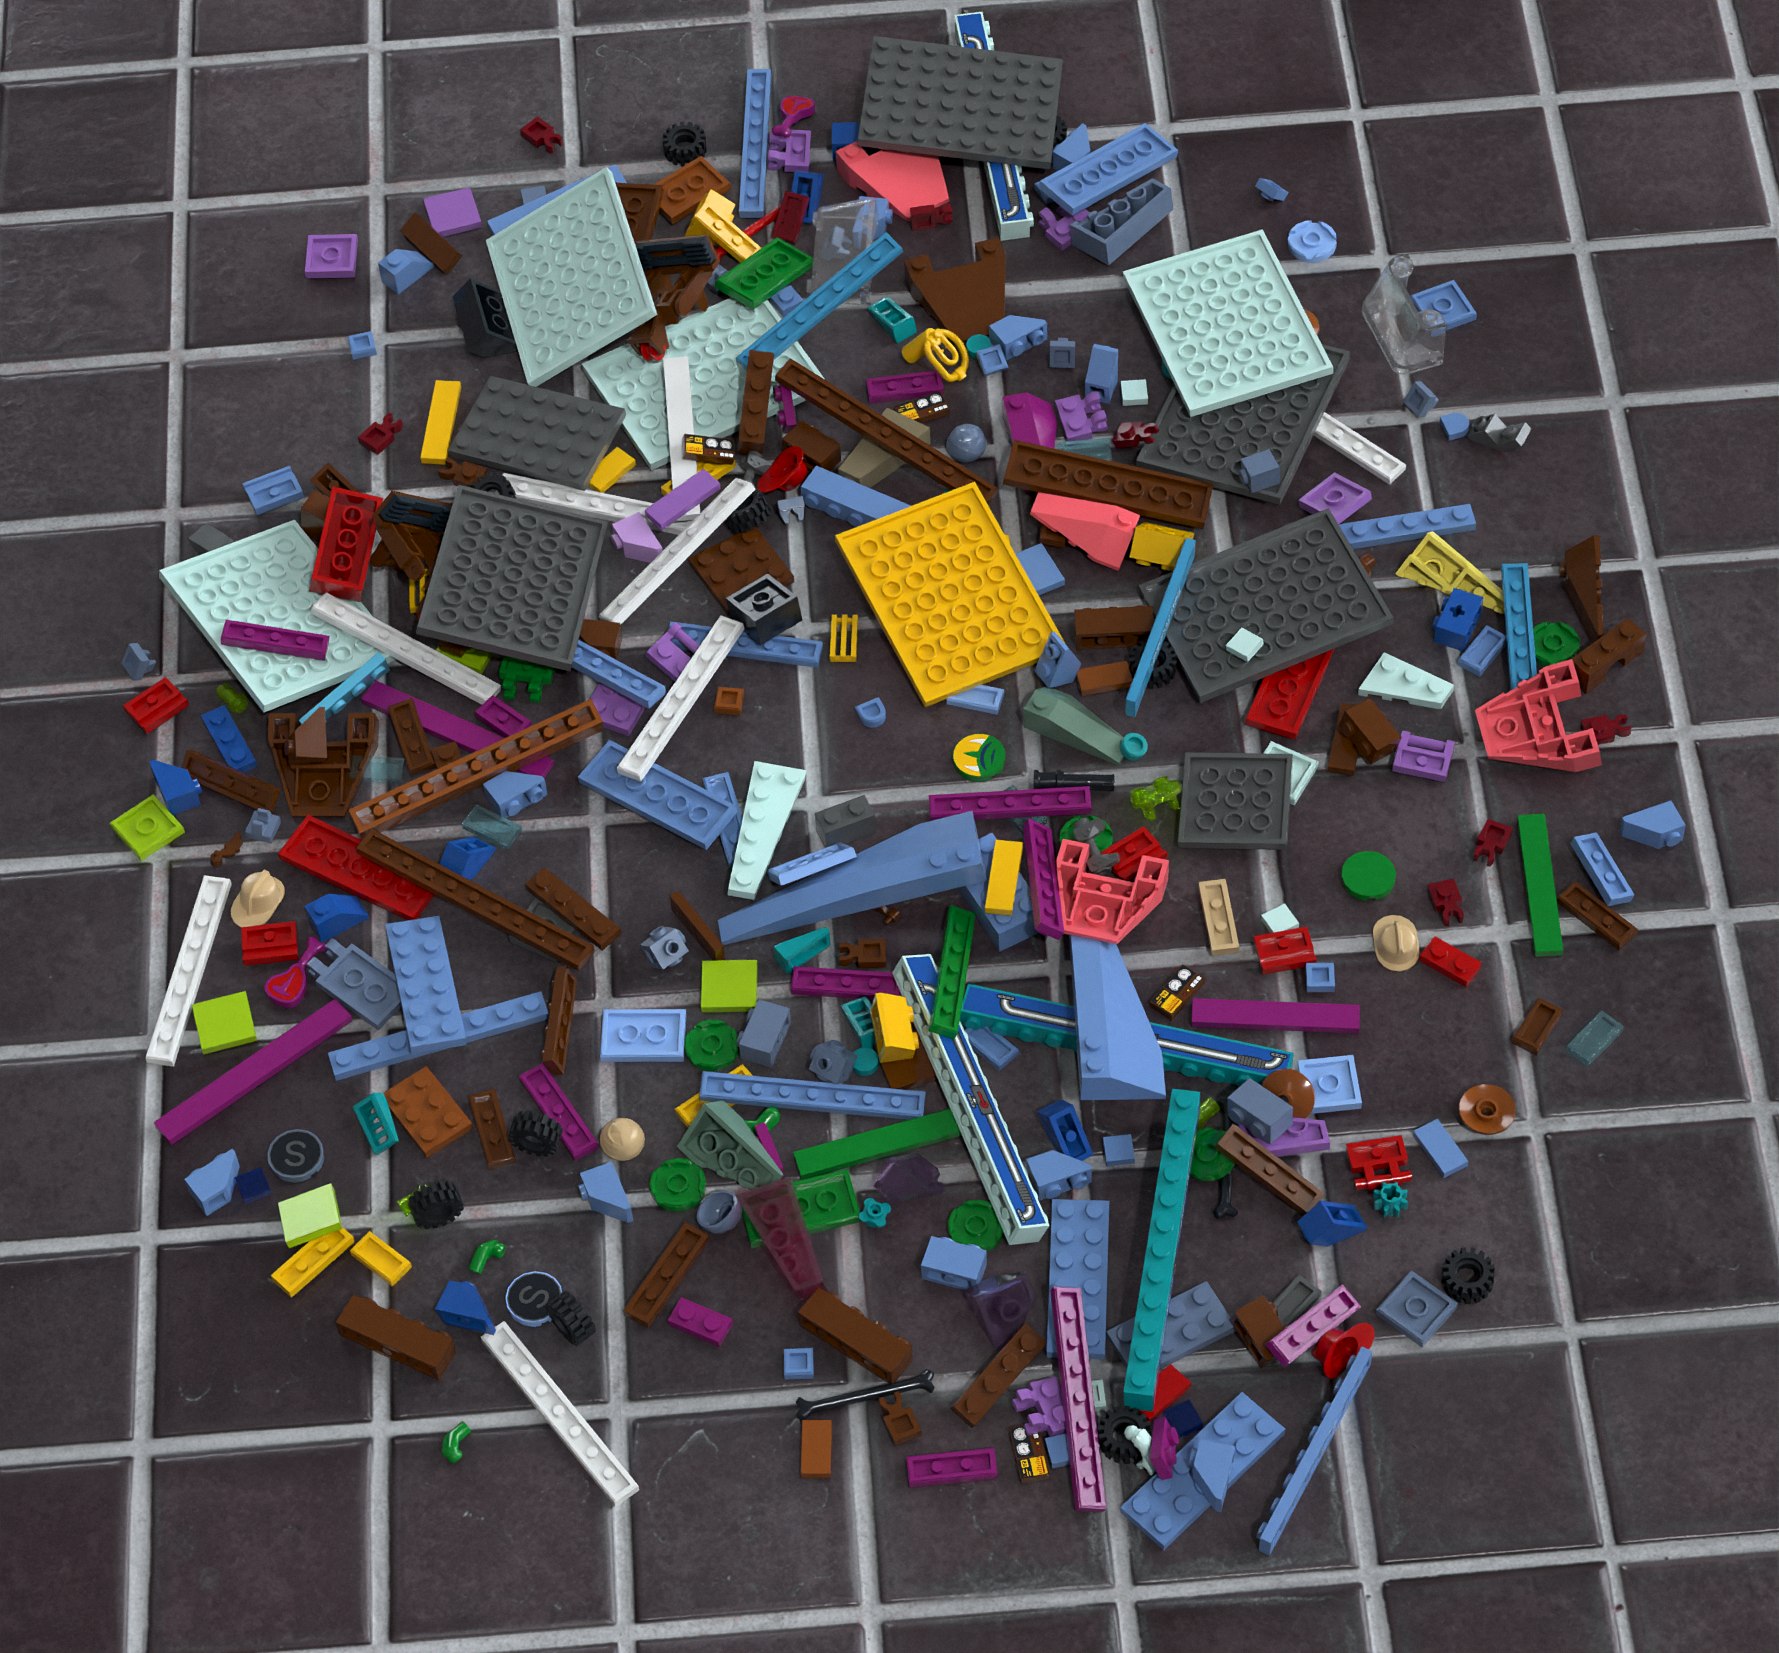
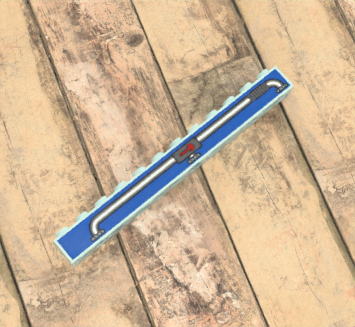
M983 12L954 15L955 36L958 46L994 51L993 38H988V35H990L989 21H984ZM983 161L1001 241L1030 237V227L1034 226L1032 212L1027 211L1030 208L1028 194L1023 193L1026 187L1024 176L1019 175L1022 172L1021 166Z
M931 954L902 956L892 974L902 997H906L907 1006H912L914 1025L1009 1245L1039 1242L1049 1227L1048 1218L1038 1201V1195L1031 1185L1027 1170L1021 1162L1017 1147L1013 1143L1007 1124L1000 1114L997 1101L993 1098L987 1078L983 1075L977 1055L973 1052L969 1043L967 1033L964 1031L961 1022H959L958 1034L955 1039L928 1031L938 967L935 965Z

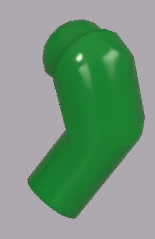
M771 1106L766 1108L757 1120L744 1121L753 1134H756L755 1125L764 1122L770 1132L779 1122L780 1113L776 1107Z
M493 1239L479 1245L474 1252L468 1270L481 1274L487 1259L493 1256L496 1258L503 1257L506 1250L505 1245Z
M463 1421L443 1438L441 1454L444 1458H447L449 1463H455L462 1457V1452L458 1449L459 1442L471 1433V1429Z

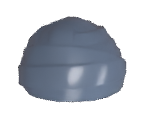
M972 424L957 426L952 430L946 441V449L950 457L964 463L979 459L987 447V439L983 431L978 426Z
M726 1190L716 1191L707 1196L697 1211V1220L702 1229L714 1234H722L732 1230L741 1218L742 1208L740 1199L733 1192Z

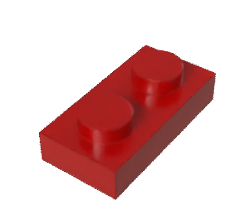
M1436 936L1420 954L1419 959L1420 962L1464 987L1470 984L1482 965V962Z

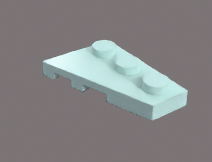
M1384 652L1360 686L1358 695L1368 697V694L1382 696L1383 700L1392 701V698L1407 700L1412 705L1442 709L1452 694L1454 685Z

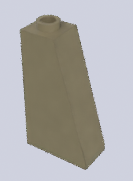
M886 408L881 414L928 445L931 444L930 427L889 408ZM863 437L838 468V475L871 488L906 462L868 438Z

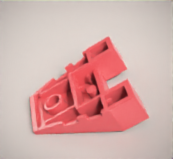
M857 141L836 151L837 171L849 186L855 190L859 188L866 192L867 197L888 199L889 209H892L893 213L907 221H910V208L934 204V207L937 208L949 202L940 160L937 155L883 149L868 156L861 146H857Z
M1572 659L1539 670V674L1527 681H1521L1517 684L1518 687L1506 694L1503 692L1475 710L1488 759L1571 772H1579L1602 765L1593 728L1566 735L1558 710V702L1581 696L1580 684Z
M1063 839L1056 860V872L1064 934L1118 944L1162 902L1168 882L1169 860L1142 855L1135 882L1086 873L1088 868L1087 861L1089 860V844Z

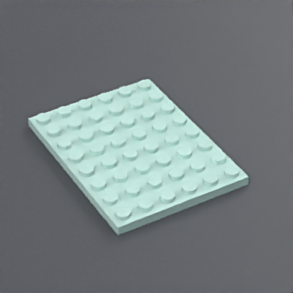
M607 167L486 240L527 383L531 386L537 387L657 315L613 174Z
M1263 229L1123 271L1126 285L1190 417L1333 374V366Z
M731 297L709 307L705 312H697L679 320L678 324H670L665 327L669 349L665 350L663 358L688 356L694 435L724 438L740 430L747 371L737 362L736 357L781 320L768 300L755 309H751ZM798 341L773 362L767 418L777 414V411H779V404L773 398V387H776L777 384L775 375L790 358L824 379ZM627 343L582 363L584 373L605 404L625 408L626 417L621 427L648 467L654 470L671 462L663 359L646 361L643 356H639ZM791 391L794 406L806 401V399Z
M295 520L159 570V578L263 712L345 681L378 652L386 659L387 664L397 660L311 614V607L324 595L309 591L318 548ZM338 598L372 616L361 601L356 602ZM225 620L328 635L330 639L325 661L222 645L221 636Z

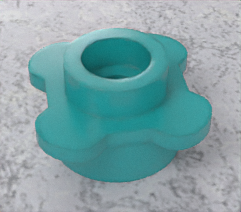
M867 1198L864 1201V1210L859 1213V1220L873 1228L885 1226L886 1215L891 1212V1206L888 1203H879L873 1198Z

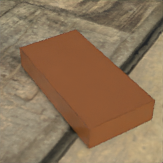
M1127 661L1079 669L1076 675L1081 696L1129 688L1133 681Z
M802 1420L801 1478H831L832 1420Z

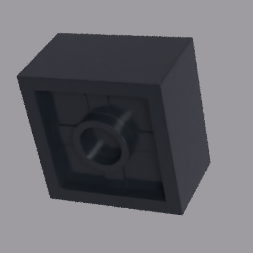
M769 574L764 575L726 598L731 619L743 623V631L760 645L803 620L798 597Z

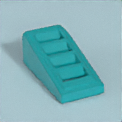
M888 296L867 308L873 318L897 343L917 332L914 318Z
M824 927L777 944L773 947L775 961L786 974L791 973L794 966L800 967L830 947L829 929Z
M865 996L841 1005V1010L860 1047L874 1050L873 1045L876 1044L870 1012L872 1005L868 998ZM863 1009L866 1010V1011H863V1012H861V1013H858V1014L853 1015V1013H856V1012L861 1011V1010H863Z
M373 1092L353 1106L375 1155L381 1154L399 1141L391 1112L383 1093ZM375 1108L376 1112L371 1114V1110ZM379 1117L380 1121L374 1124V1120ZM383 1126L384 1130L377 1134L376 1130ZM387 1135L389 1139L380 1144L379 1139Z

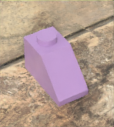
M640 512L612 524L613 535L610 537L616 550L620 549L626 558L651 563L663 551L662 546Z

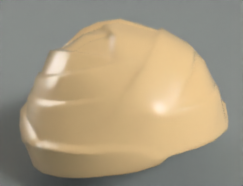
M628 1118L611 1120L603 1127L600 1134V1146L604 1153L613 1160H630L639 1155L644 1147L645 1137L642 1129L636 1122Z

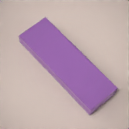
M702 469L645 509V516L663 530L720 490V483L705 469Z

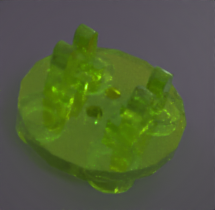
M1168 776L1155 779L1153 781L1154 785L1131 790L1129 792L1131 805L1136 808H1142L1146 819H1150V821L1156 819L1153 807L1157 804L1167 801L1170 809L1176 810L1180 808L1176 795L1181 792L1182 785L1178 780L1169 781Z

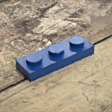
M225 705L201 715L202 722L226 765L244 773L258 767L254 756Z

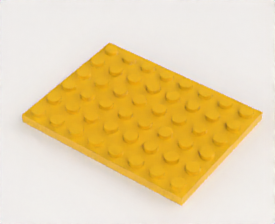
M975 482L835 535L837 546L924 707L1038 663L1051 632H1055L1064 642Z

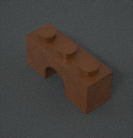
M1627 618L1573 657L1572 660L1580 689L1585 694L1589 693L1605 681L1608 670L1616 661L1626 666L1641 655L1644 651L1647 634Z

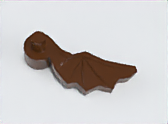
M237 832L230 841L225 843L224 849L221 851L215 850L211 854L210 862L212 866L219 867L222 865V858L234 857L235 853L240 852V847L243 845L240 832Z
M886 906L873 908L876 912H880L886 917L883 921L885 925H888L890 922L894 923L901 916L900 912L895 908L890 910Z

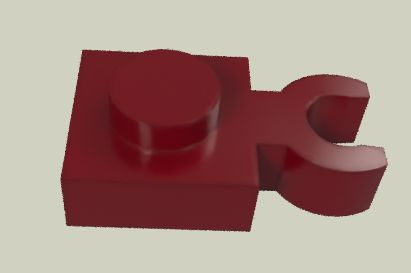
M535 117L520 129L521 136L537 148L544 144L546 151L549 153H554V143L563 146L562 137L554 133V128L539 117Z
M934 204L910 208L912 231L936 228V223H952L951 205L945 204L935 209Z
M392 413L386 414L381 425L374 422L358 436L359 443L379 455L395 440L394 433L402 430V420L399 419L396 423H392L394 421Z
M1142 421L1121 422L1112 442L1116 448L1137 447L1140 441H1143L1145 444H1152L1155 440L1151 434L1159 433V429L1154 423L1144 425Z
M1624 714L1618 715L1614 720L1610 721L1608 715L1582 719L1580 725L1582 731L1593 728L1598 745L1614 742L1615 735L1627 737L1631 734L1632 729L1631 726H1620L1627 723V715Z
M1487 819L1477 838L1476 845L1479 846L1474 851L1473 860L1477 862L1481 855H1486L1488 857L1487 866L1490 867L1494 863L1495 852L1503 853L1512 835L1513 828Z
M1454 878L1428 884L1427 891L1435 912L1443 911L1442 922L1444 926H1449V916H1455L1459 924L1463 923L1464 913L1460 908L1462 906V898Z

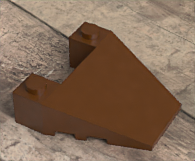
M999 237L975 243L974 263L934 272L928 254L904 260L905 281L911 297L925 308V312L929 317L932 316L938 322V326L941 329L953 332L963 343H967L971 336L977 334L985 335L989 338V326L1004 318L1006 255Z
M269 713L268 741L274 755L275 764L281 778L292 818L306 817L307 815L312 817H346L378 748L379 720L375 713H348L347 741H326L327 758L321 764L308 765L288 764V755L284 753L286 739L301 726L295 713Z

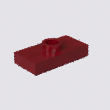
M785 191L771 235L773 239L779 238L784 242L796 245L810 200L808 196Z

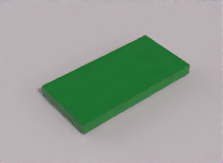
M776 238L715 281V288L747 307L755 309L814 267L815 259L783 240Z
M848 1169L776 1186L770 1197H765L757 1192L738 1195L751 1248L861 1222L859 1220L860 1209Z

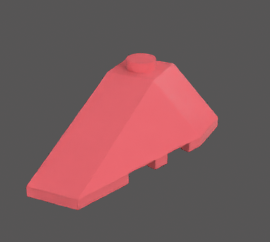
M1038 492L1030 512L1031 516L1050 530L1060 532L1068 538L1069 544L1074 547L1079 546L1088 553L1087 557L1117 571L1121 566L1140 515L1118 506Z

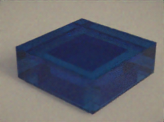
M261 1167L234 1177L245 1204L272 1194Z
M1186 1400L1163 1411V1416L1166 1417L1169 1425L1176 1429L1178 1438L1203 1428V1422L1190 1400Z

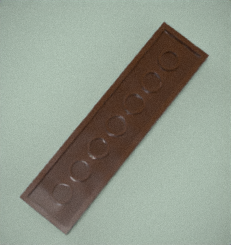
M1014 440L1003 480V485L1114 505L1141 516L1199 529L1204 528L1213 484L1019 440Z

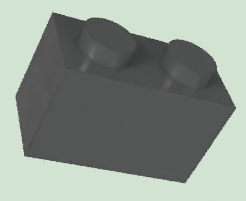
M865 795L815 813L816 831L825 848L839 842L848 844L876 833L875 814Z

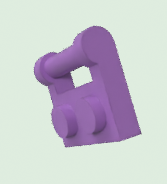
M678 622L674 623L645 655L673 681L678 679L691 658L671 641L676 638L694 654L700 646L682 630L683 627Z
M1402 731V738L1393 764V772L1445 782L1454 752L1455 741L1447 740V742L1410 735L1411 732Z

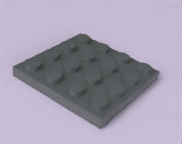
M1186 752L1178 836L1179 848L1287 850L1293 754Z

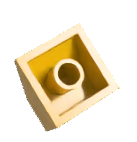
M1144 522L1135 528L1130 558L1136 559V563L1151 566V563L1161 564V569L1174 571L1184 541L1187 538L1193 539L1194 533Z
M875 993L870 1012L880 1063L913 1058L915 1049L919 1048L917 1033L912 1032L910 1022H914L912 1006H907L906 997Z

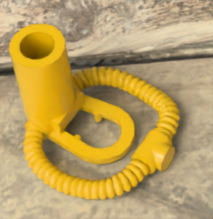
M928 328L902 348V355L909 363H916L926 355L931 365L935 367L941 377L947 382H954L956 380L960 382L967 376L966 370L969 366L967 350L962 340L949 330ZM947 338L954 342L962 357L961 365L952 374H948L932 353V350H934L946 365H955L959 357L958 352ZM943 343L945 348H948L951 352L953 359H948L943 353L944 350H941L938 345Z

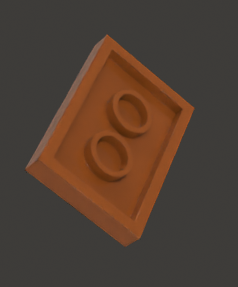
M702 156L653 184L663 186L664 194L659 212L672 225L695 212L700 201L710 189L720 195L731 190L730 182Z
M427 1066L383 1093L391 1114L426 1158L473 1129L472 1122Z

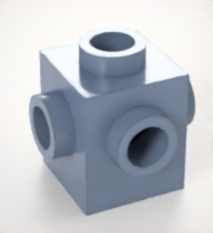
M664 926L654 929L650 933L651 937L639 945L651 966L657 969L675 966L682 961V956L688 952L685 946L686 939L681 931Z
M830 1040L818 1044L813 1049L810 1055L812 1062L809 1070L816 1073L817 1078L822 1081L839 1084L849 1080L858 1055L845 1049L846 1046L843 1043Z

